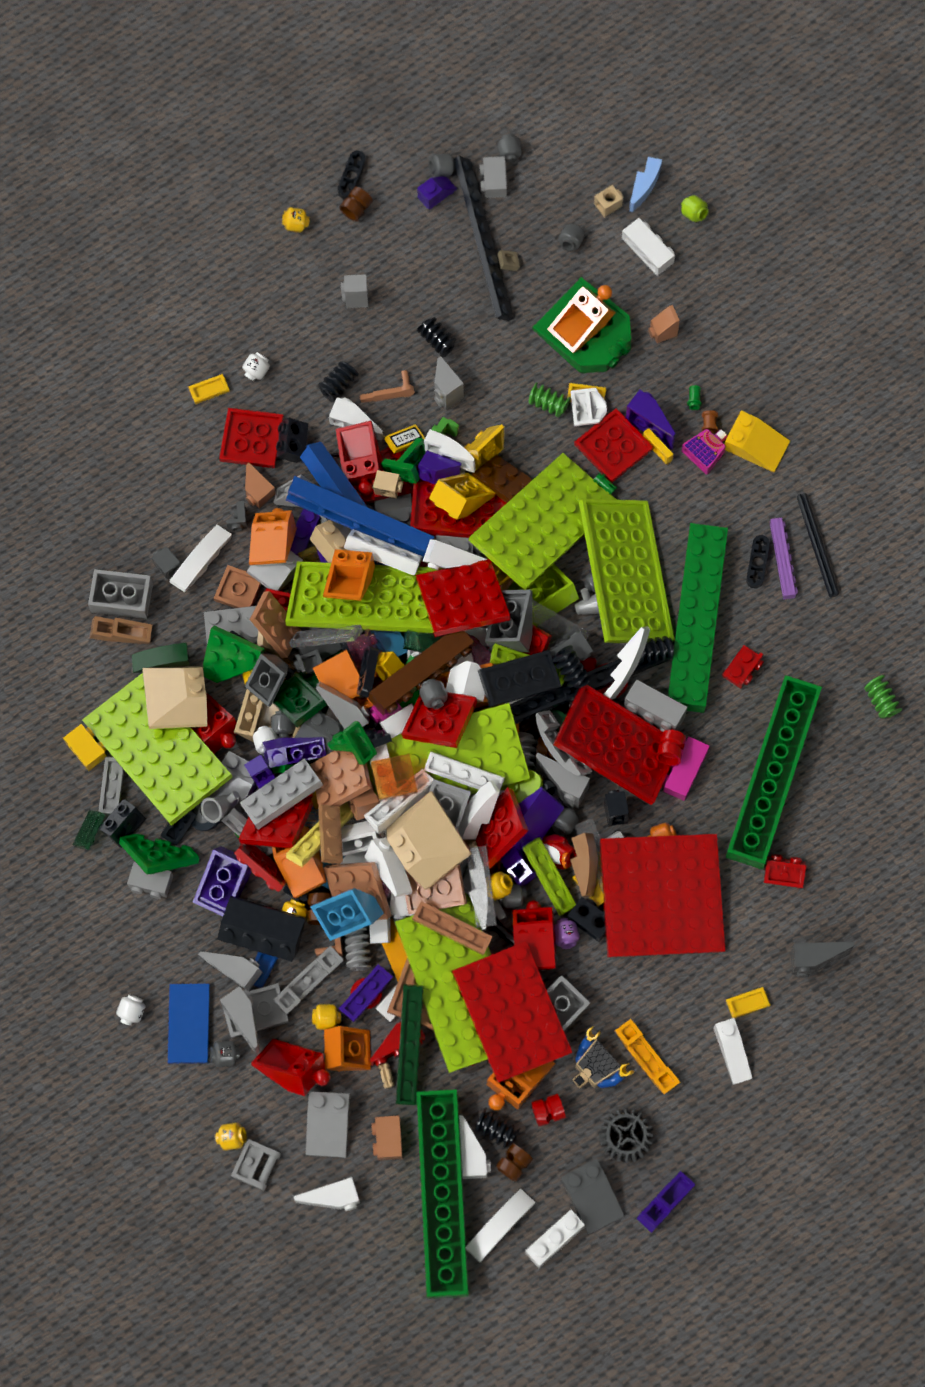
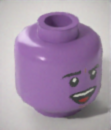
M562 918L554 925L555 944L562 949H569L577 945L580 935L577 924L574 921Z

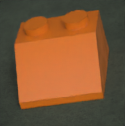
M344 1026L324 1030L326 1070H371L370 1030Z

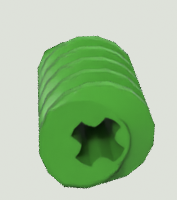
M536 382L529 396V404L533 405L535 403L537 408L542 406L543 411L549 408V413L553 414L555 412L556 417L564 414L571 397H568L565 401L564 394L558 398V391L550 394L551 388L544 391V385L537 388L538 382Z
M885 675L874 678L864 688L866 692H869L868 697L873 698L871 703L876 705L875 710L880 712L878 714L879 718L892 717L902 711V708H895L899 701L892 702L896 697L895 695H889L892 688H885L889 682L881 681L885 678Z

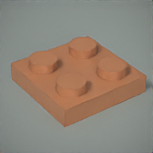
M227 565L214 596V601L233 608L251 607L261 583L250 576L247 571Z

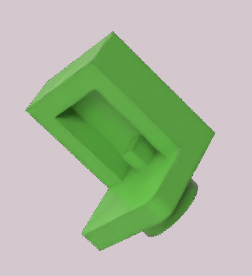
M442 417L438 425H434L432 430L443 435L448 433L456 437L459 425L451 419Z

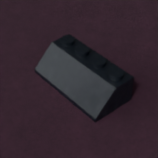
M230 896L221 920L217 940L293 962L299 950L306 918Z

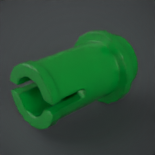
M692 385L689 388V401L687 405L690 410H699L702 406L700 386Z
M599 473L593 481L609 494H612L617 486L604 477L605 474Z

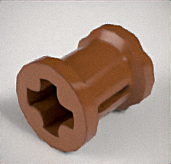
M708 410L702 413V432L706 429L712 434L718 432V427L716 426L718 412Z

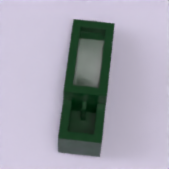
M187 643L160 646L132 654L133 673H141L143 668L189 666Z

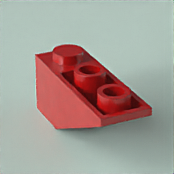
M401 1022L394 1026L370 1059L371 1066L376 1064L378 1067L386 1063L387 1058L393 1055L395 1058L399 1057ZM422 1029L420 1034V1046L423 1044L422 1041L425 1040V1035Z

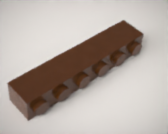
M465 631L446 634L371 690L368 699L383 716L386 713H393L398 708V704L402 701H409L413 697L414 692L420 691L425 681L438 679L443 674V670L447 667L451 669L462 656L464 658L473 651L474 641Z

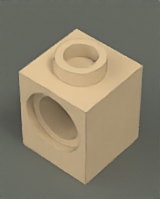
M613 185L594 197V205L604 217L622 207L623 195Z
M377 470L373 484L374 493L397 499L398 492L401 493L403 488L400 475Z

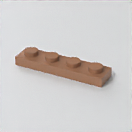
M422 901L419 903L412 918L413 921L481 955H484L492 939V936Z

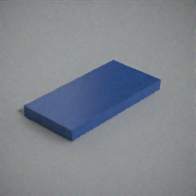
M170 984L168 1064L208 1063L210 984Z

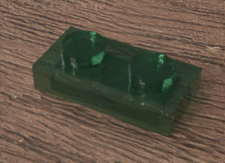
M89 810L72 845L80 849L89 850L90 846L94 843V838L103 823L105 815L98 811Z

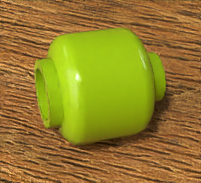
M692 195L682 201L681 213L692 222L702 221L708 215L707 203L698 196Z

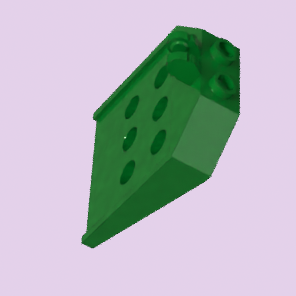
M580 277L560 300L533 325L532 329L578 372H607L618 364L619 358L622 355L626 356L631 350L630 316L611 300H603L615 312L608 321L611 325L604 326L595 334L599 338H591L582 346L587 349L586 351L577 350L573 353L547 330L582 286L590 289L598 296V290Z

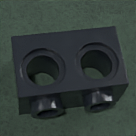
M289 417L279 424V438L276 444L277 458L294 463L302 460L300 456L306 449L309 423Z
M581 897L568 914L567 919L574 921L578 928L600 942L606 934L605 926L598 928L594 925V922L601 920L605 923V912L598 909L596 903L591 899ZM580 909H587L589 914L581 916L578 911Z

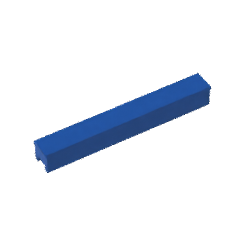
M323 443L308 444L300 458L320 487L367 507ZM374 560L375 565H385Z
M294 476L288 490L286 501L345 527L421 555L423 559L429 541L434 540V536L299 477Z

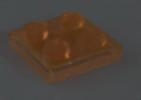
M410 754L371 762L379 801L418 793Z

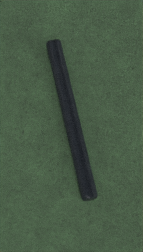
M806 493L797 495V501L830 598L836 597L839 594V590Z

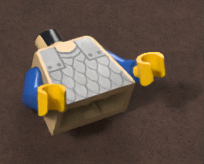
M592 1026L587 1030V1036H585L578 1047L575 1060L577 1062L576 1068L580 1073L572 1080L578 1088L583 1087L587 1082L594 1088L597 1086L600 1088L616 1086L625 1076L632 1075L634 1070L626 1071L629 1063L620 1066L596 1039L600 1036L601 1032L599 1031L596 1035L592 1034V1029L594 1028Z

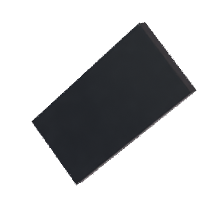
M550 650L479 669L478 674L489 708L562 687Z

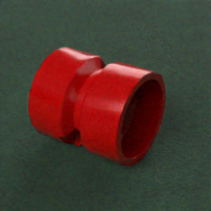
M677 730L663 731L660 739L661 745L657 751V760L668 766L679 765L683 755L682 750L685 746L686 736Z
M558 1093L547 1096L545 1101L538 1099L531 1102L538 1127L549 1124L550 1120L556 1122L566 1118Z

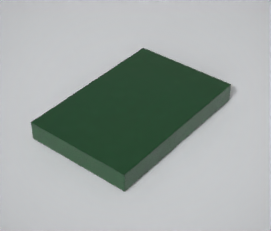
M295 673L282 683L272 703L297 728L327 706L322 696L298 673Z

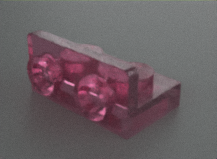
M365 629V634L347 640L348 648L359 672L366 647L369 645L377 648L376 644H378L375 634H371L369 629Z

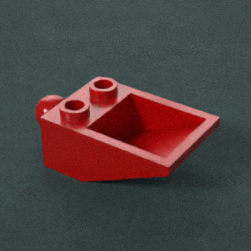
M371 420L336 429L342 472L352 486L359 485L358 491L364 496L372 493L373 486L371 483L372 480H375L377 470L384 471Z
M206 693L207 727L190 728L215 754L222 747H234L236 744L235 736L237 735L234 733L237 722L228 711Z
M533 900L527 904L526 909L513 910L514 946L526 941L538 970L556 968L553 909L552 907L542 908L538 901Z
M272 1039L251 1062L254 1068L285 1090L302 1096H306L316 1083L323 1086L330 1081V1074L325 1069L323 1053Z

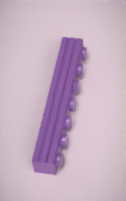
M782 518L770 519L783 599L795 598L798 591L797 587L794 586L796 580L795 576L792 575L794 569L793 565L790 564L792 558L791 554L788 553L790 547L789 543L786 542L788 536L787 532L784 531V528H786L785 521Z

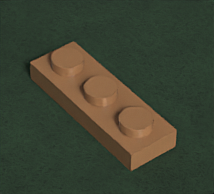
M320 805L318 810L321 862L341 864L343 862L340 807Z

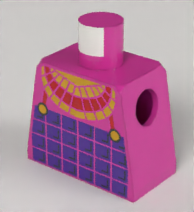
M706 429L682 445V452L707 475L724 454L725 445L722 442L727 439V435L723 430H719L713 435Z

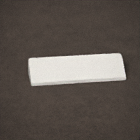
M354 529L347 536L344 548L350 551L372 552L375 561L411 575L416 574L423 559L421 555Z
M423 769L366 813L364 815L365 819L378 834L382 833L398 817L429 793L434 778Z

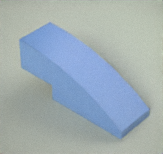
M648 157L645 172L637 171L630 202L631 212L635 211L645 201L654 188L661 170L662 159Z

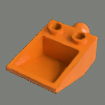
M608 285L600 286L598 296H596L590 289L582 286L547 330L575 353L597 334L615 314L603 302V300H607L612 296L611 287Z
M275 508L272 512L255 514L251 530L250 565L287 562L297 530L292 510L284 511L281 508Z
M335 549L323 597L361 601L372 581L375 569L373 553Z
M347 650L313 667L319 682L359 702L361 707L365 706L368 709L373 706L368 698H360V695H357L360 672Z
M304 826L298 841L311 829ZM272 847L274 859L293 898H298L326 883L320 851L301 867L286 858V853L291 848Z
M553 1061L505 1080L503 1081L504 1086L497 1083L492 1073L487 1079V1086L497 1094L489 1098L490 1108L493 1110L502 1109L505 1099L518 1110L554 1067L555 1063ZM518 1093L520 1095L519 1099L513 1094Z

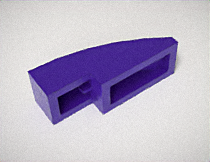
M261 755L244 764L259 789L276 778Z
M680 1171L640 1213L637 1220L652 1233L691 1191L695 1184Z

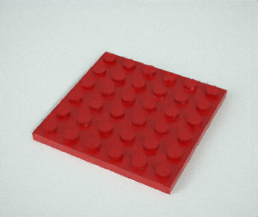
M717 834L600 839L607 958L725 952Z

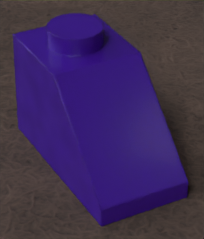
M432 177L417 188L418 199L430 210L455 192L457 188L447 177Z
M427 450L418 464L417 472L420 479L436 484L438 479L460 475L462 463Z

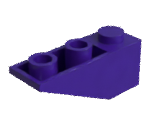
M323 737L278 738L262 742L265 761L269 768L300 762L303 759L310 760L326 756Z
M514 846L500 859L518 885L526 886L537 876L525 854H522Z

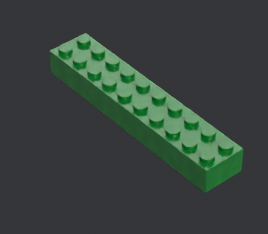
M690 523L668 697L685 705L687 711L704 713L728 528Z
M785 675L725 858L763 870L822 689L821 686Z
M457 1089L419 1091L416 1093L427 1299L468 1297Z

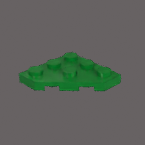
M214 625L210 630L203 662L204 677L219 683L252 670L260 654L264 653V648Z
M141 834L120 837L119 844L147 875L199 864V856L189 846L182 845L180 848L172 846L169 841L157 838L155 841L144 839L145 835Z

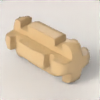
M388 1063L379 1065L384 1088L394 1086Z

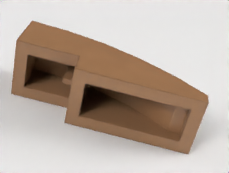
M95 616L92 620L90 638L103 641L149 644L152 625L120 618H114L113 620Z
M583 833L571 838L577 857L570 860L581 895L583 897L594 896L598 875L597 848L594 835L592 833Z

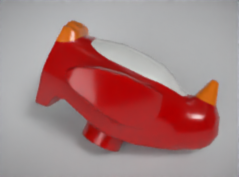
M555 834L545 835L542 842L556 868L567 869L572 866L570 859L577 857L575 848L568 843L565 837Z

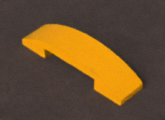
M390 919L391 943L381 944L398 982L407 956L394 921Z
M629 1019L615 1030L635 1061L664 1095L680 1083L670 1068L663 1063L642 1036V1032L632 1019Z

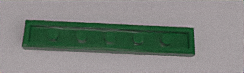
M403 985L396 1104L416 1106L424 985Z

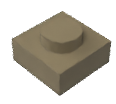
M500 250L497 254L501 269L517 271L520 268L517 252Z

